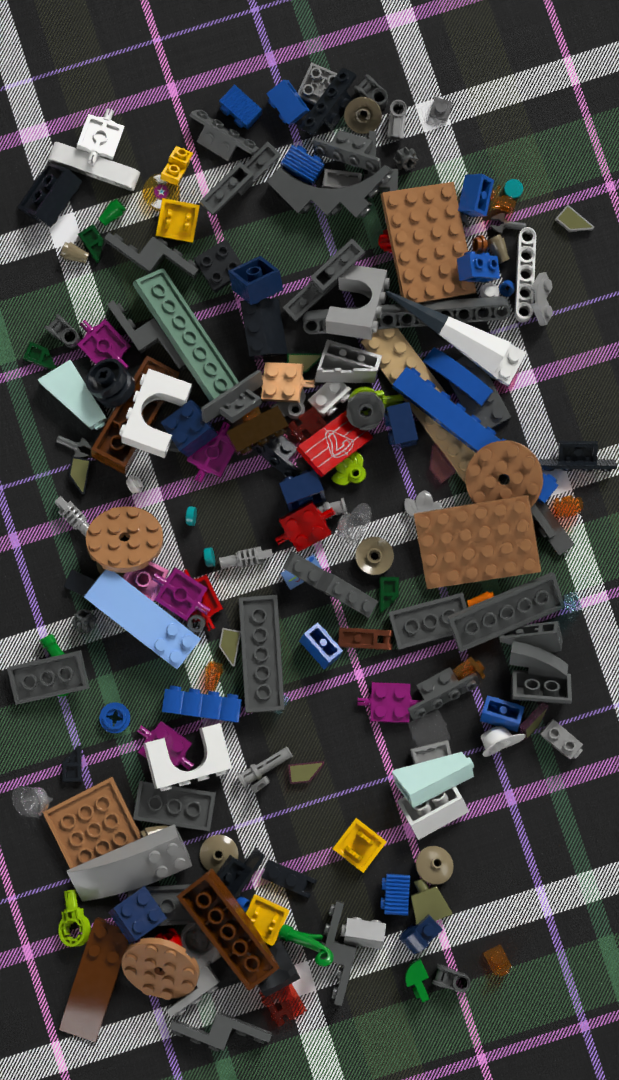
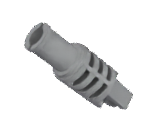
M60 496L55 500V504L60 509L58 513L73 529L79 530L86 537L88 527L90 526L87 523L86 516L71 501L67 503Z
M260 546L237 551L235 555L219 557L221 569L234 566L243 568L262 564L265 558L273 557L272 549L261 550Z

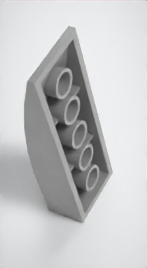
M175 824L71 868L67 870V874L83 902L138 889L191 867L192 863Z

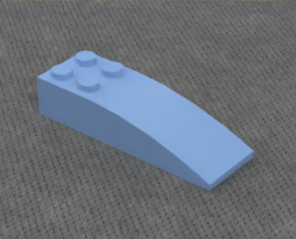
M105 569L84 595V598L176 669L180 667L201 640L196 634L116 572Z

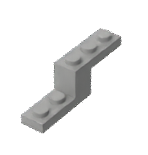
M215 946L196 959L200 970L197 988L166 1010L170 1018L173 1015L176 1017L180 1016L186 1011L185 1007L190 1003L195 1005L202 1000L201 995L205 992L210 994L218 988L217 984L220 980L207 963L208 961L213 963L221 957Z

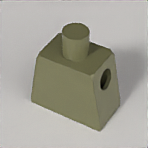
M422 878L414 881L418 892L411 895L416 924L422 921L428 914L435 921L452 915V911L436 885L429 888L427 882Z

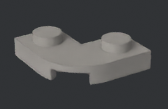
M546 272L539 273L531 287V290L535 292V303H531V306L540 326L547 325L553 315L552 307L549 306L546 299L553 287Z

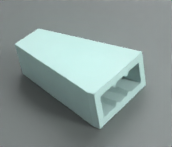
M71 360L38 379L47 391L91 430L94 428L98 430L105 426L106 416L87 389L85 382Z
M462 752L395 769L392 771L395 785L414 808L474 777L472 769L474 764L469 757L466 758Z

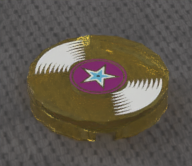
M161 174L151 176L143 187L145 202L156 211H160L162 198L179 201L181 195L179 184L176 186L160 179Z

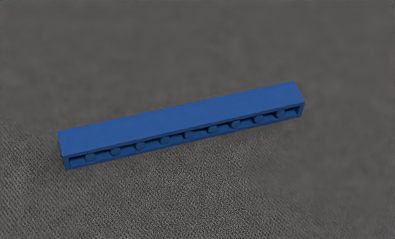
M406 367L392 384V388L475 453L489 443L505 440L504 438L500 440L495 436L496 432L487 426L485 428L480 424L481 420L475 415H468L465 412L466 409L461 404L456 403L455 405L450 401L451 397L447 393L437 391L435 384L430 380H423L420 377L421 374L414 368L409 369ZM544 473L543 488L537 500L542 505L559 486L556 483L557 480L552 475H545Z

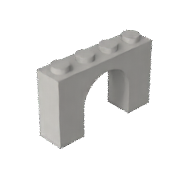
M352 265L338 278L339 290L363 294L370 301L367 305L358 309L330 306L326 317V333L372 340L373 332L376 333L378 329L377 318H381L382 315L381 304H385V290L389 289L390 278H387V270Z

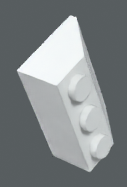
M456 786L414 808L405 797L397 800L418 840L469 812Z

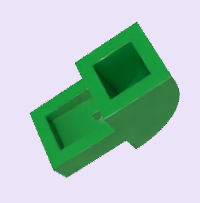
M418 958L407 967L405 981L407 987L415 984L416 987L412 989L416 998H421L422 1002L429 1000V996L422 981L429 977L421 958Z

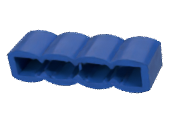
M170 686V689H165L162 712L239 723L242 699H238L239 695L227 694V697H221L219 692L208 691L207 695L200 694L198 689L189 688V692L181 691V687Z

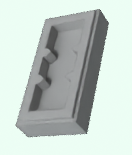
M325 169L322 188H343L360 183L362 173Z
M448 740L410 749L414 764L451 755Z

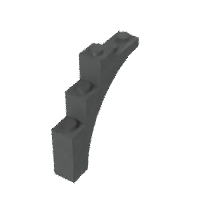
M384 165L374 175L360 183L343 188L328 189L308 185L293 177L284 168L279 167L267 182L297 213L309 212L314 202L327 216H332V214L335 216L342 209L341 205L343 204L356 218L361 216L364 218L371 211L370 207L373 205L368 198L372 199L379 192L378 188L382 183L385 185L392 178L391 174L394 171L389 166Z

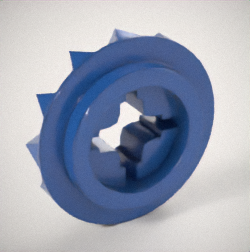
M109 703L100 712V724L107 732L120 733L130 723V712L121 703ZM117 709V715L123 718V720L116 721V724L113 726V720L107 718V716L114 715Z

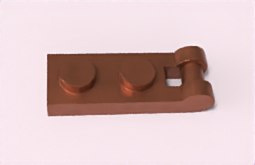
M339 627L338 645L347 648L392 650L391 637H393V631ZM378 636H383V643H377Z

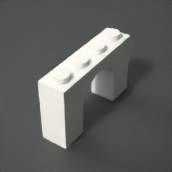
M148 369L147 374H143L141 377V389L135 392L133 398L135 404L133 408H129L126 415L128 419L127 424L122 425L119 435L121 436V443L165 458L172 441V435L147 425L141 413L147 404L156 400H164L182 407L187 403L192 384Z
M221 723L199 728L204 746V758L201 764L192 771L179 770L172 764L165 738L143 743L154 788H160L161 791L172 789L171 785L179 783V786L190 784L191 779L197 778L198 781L209 779V775L216 773V776L227 774V770L232 769Z

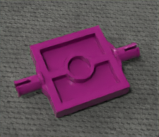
M106 319L93 328L86 320H83L80 326L87 333L77 344L95 364L101 360L111 358L118 360L128 369L129 366L122 360L123 355L131 348L126 340Z
M223 422L219 432L216 431L218 435L188 457L187 462L199 469L194 480L202 483L206 473L213 474L219 478L223 476L235 452L226 436V432L231 426L228 423Z
M175 567L171 575L166 579L157 573L154 574L155 577H152L151 580L161 585L160 591L154 600L187 621L192 612L197 609L205 615L210 611L211 608L201 603L208 588Z
M372 682L370 697L358 698L357 706H369L371 711L370 722L409 723L410 713L408 708L423 700H412L410 684Z
M160 721L158 726L151 732L142 725L139 727L137 732L146 738L144 743L165 738L172 764L175 767L181 764L190 771L194 763L185 757L193 743L163 721ZM143 745L138 753L147 759Z

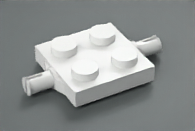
M106 109L104 117L88 114L77 143V149L90 153L87 162L90 164L92 160L91 165H95L97 156L110 160L114 158L124 126L111 120L114 113L112 109L111 111Z

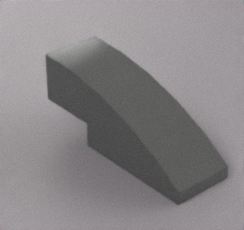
M513 641L509 665L529 667L528 674L567 679L568 664L562 659L539 647Z

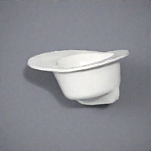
M493 727L481 735L485 747L483 756H491L504 748L519 743L525 738V735H512L504 727Z

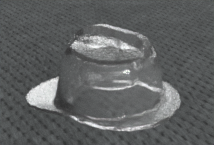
M361 503L352 513L342 515L339 518L335 534L346 539L349 545H355L370 523V506L366 503Z
M18 786L12 793V801L16 810L21 815L39 818L48 809L49 803L53 801V798L48 797L47 792L41 787Z
M196 921L188 923L181 933L183 948L186 949L185 953L190 958H195L199 969L206 968L213 959V944Z

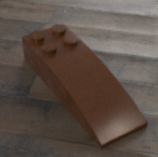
M146 356L134 376L135 389L132 396L125 403L115 408L91 449L92 458L123 474H126L140 450L121 443L119 433L122 425L127 424L128 419L126 415L129 408H133L135 404L133 402L135 392L141 389L140 380L142 375L147 374L148 369L176 379L180 375V372L149 356ZM152 401L144 407L141 415L147 425L153 427L166 401Z
M210 869L176 896L248 991L280 968L245 911L213 869Z
M99 917L95 919L59 1028L61 1031L95 1043L122 968L123 955L130 944L116 923Z

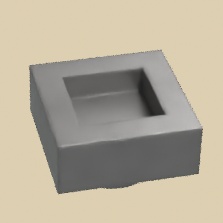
M435 97L429 116L447 122L453 102Z

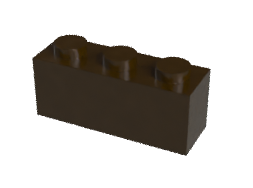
M277 405L227 431L226 435L236 454L246 455L252 451L253 447L257 445L261 447L269 443L270 438L274 436L279 438L286 434L289 425Z

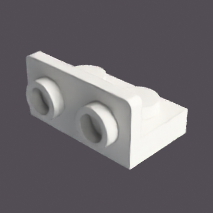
M326 382L308 399V402L324 418L326 415L330 416L336 411L337 408L335 406L339 402L344 403L348 400L351 388L347 387L344 383Z

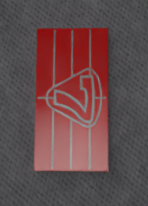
M345 411L301 443L296 450L322 478L371 441L373 436L367 430H360L349 422Z

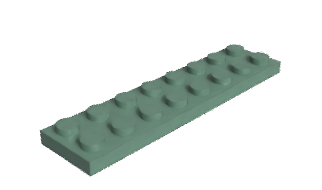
M164 268L143 276L132 283L210 402L239 383Z

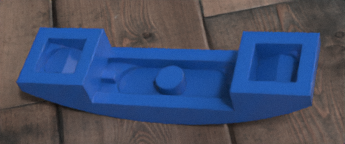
M435 347L423 360L426 366L461 389L480 406L493 393V390L473 373Z

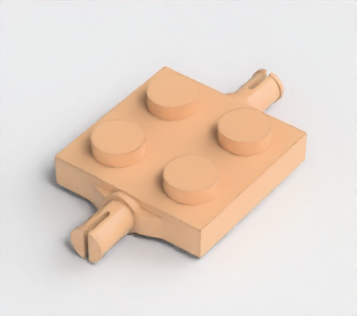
M265 362L264 374L262 376L261 400L300 403L303 387L314 388L315 380H304L303 364Z

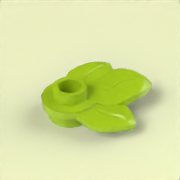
M355 452L336 466L337 472L331 477L332 481L343 486L351 482L354 484L363 482L366 478V470L363 468L364 460L361 454ZM359 471L358 476H353V473Z

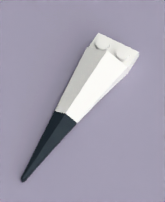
M386 291L387 296L442 336L491 378L507 387L510 385L526 355L525 351L510 344L511 342L390 291Z

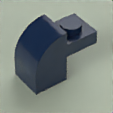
M428 914L416 926L412 923L399 935V939L413 954H417L429 946L428 943L443 929Z

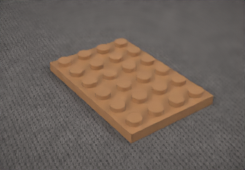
M454 182L381 193L401 297L416 303H424L477 293L474 282L459 281L457 258L464 256L468 249L460 211H458L459 205Z
M529 495L414 513L427 589L542 571Z

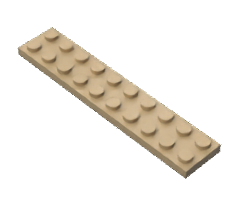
M398 328L378 329L376 333L373 332L372 340L364 339L361 341L366 351L382 355L379 368L391 385L404 369L408 367L409 369H416L421 374L420 377L426 381L428 379L434 383L437 391L440 393L444 391ZM403 397V401H404L405 403H406V402H410V401H408L406 398ZM410 402L411 411L466 484V470L475 452Z

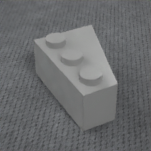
M327 339L316 372L315 382L374 383L382 355Z

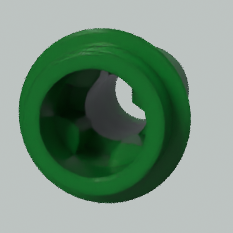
M118 199L111 200L98 219L107 226L112 221L123 216L126 208Z

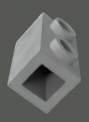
M551 719L539 733L568 759H572V757L576 759L583 751L581 749L583 744L554 719Z
M358 917L347 918L346 925L342 924L341 936L344 937V944L382 949L386 924L378 920L365 921Z

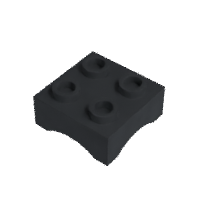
M227 239L194 258L195 263L214 293L231 283L228 271L242 265Z
M281 941L269 948L280 968L258 984L265 997L300 979Z

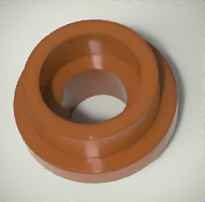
M479 235L473 239L472 249L478 254L485 253L488 248V241L483 235Z

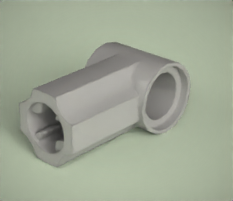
M395 100L390 106L387 138L391 140L404 139L407 106L402 100ZM395 107H401L403 109V112L401 114L394 113L393 109Z

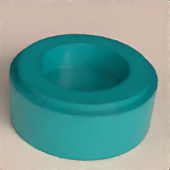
M517 179L507 181L504 187L505 195L510 199L519 198L523 192L522 183Z
M189 506L186 511V524L195 526L197 509L196 507Z
M212 547L204 549V560L207 567L215 566V555Z

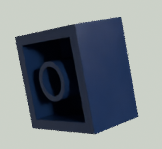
M262 256L256 257L228 271L232 290L250 305L259 303L261 300L283 290L280 270Z
M192 400L161 422L167 433L172 435V440L178 450L187 457H190L218 435L210 421L207 423L203 421L200 406Z
M410 402L387 407L386 413H384V423L386 427L390 428V431H388L389 444L394 445V450L417 445L418 436Z
M305 470L299 476L294 478L293 476L287 477L279 483L289 512L310 501H313L315 505L326 501L324 490L315 470Z
M145 886L108 912L130 944L167 919Z

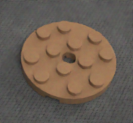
M504 440L489 443L475 453L468 464L465 481L468 494L473 503L529 495L530 507H532L541 494L544 479L541 464L529 448L518 442ZM500 475H508L510 478L509 483L501 484L499 481Z
M129 506L111 508L101 513L92 521L86 533V546L91 559L102 565V568L118 573L134 572L147 567L150 561L159 556L164 540L162 527L151 513ZM124 535H126V537L129 538V540L125 542L120 541V539L123 538Z
M143 938L138 943H131L126 948L122 958L124 975L135 987L145 995H152L165 1000L180 998L191 993L195 989L200 975L197 961L194 957L190 958L185 953V948L161 938Z

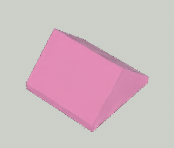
M150 561L147 567L134 572L124 573L122 578L154 602L161 585L151 579L155 577V573L165 579L169 570Z

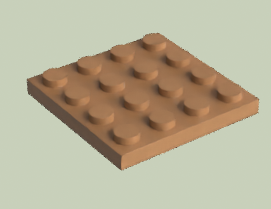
M113 777L43 812L70 869L143 838Z

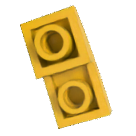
M176 146L169 156L168 163L162 171L160 179L178 186L193 153Z

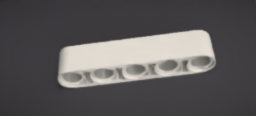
M54 142L48 161L126 190L134 191L140 176L138 170L97 156L95 165H91L92 160L90 164L87 162L90 153L60 142Z
M530 227L523 228L520 231L517 242L514 314L516 320L522 323L529 321L533 314L531 303H534V291L531 290V287L535 280L536 232ZM528 234L532 240L524 241L522 235ZM528 253L531 259L524 260L521 254ZM527 271L530 274V278L524 279L520 273ZM527 290L530 296L524 298L520 295V291ZM524 308L528 310L529 315L522 316L519 310Z

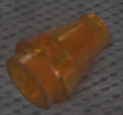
M208 661L205 666V689L216 691L217 684L224 670L222 669L223 664Z

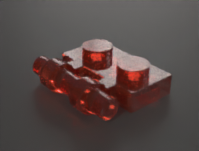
M313 406L298 417L302 422L301 425L297 426L292 421L288 424V427L291 429L290 433L292 436H296L298 441L303 443L307 439L301 431L307 429L312 436L327 424Z
M292 983L268 997H265L261 991L259 992L263 1005L267 1006L271 1013L272 1021H275L278 1027L285 1024L282 1018L283 1015L286 1014L291 1021L307 1011ZM275 999L279 1000L282 1009L277 1010L273 1003Z

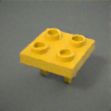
M162 198L156 236L193 243L200 205Z
M355 818L332 849L364 873L387 841L359 819Z
M254 894L246 914L264 942L273 946L290 910Z

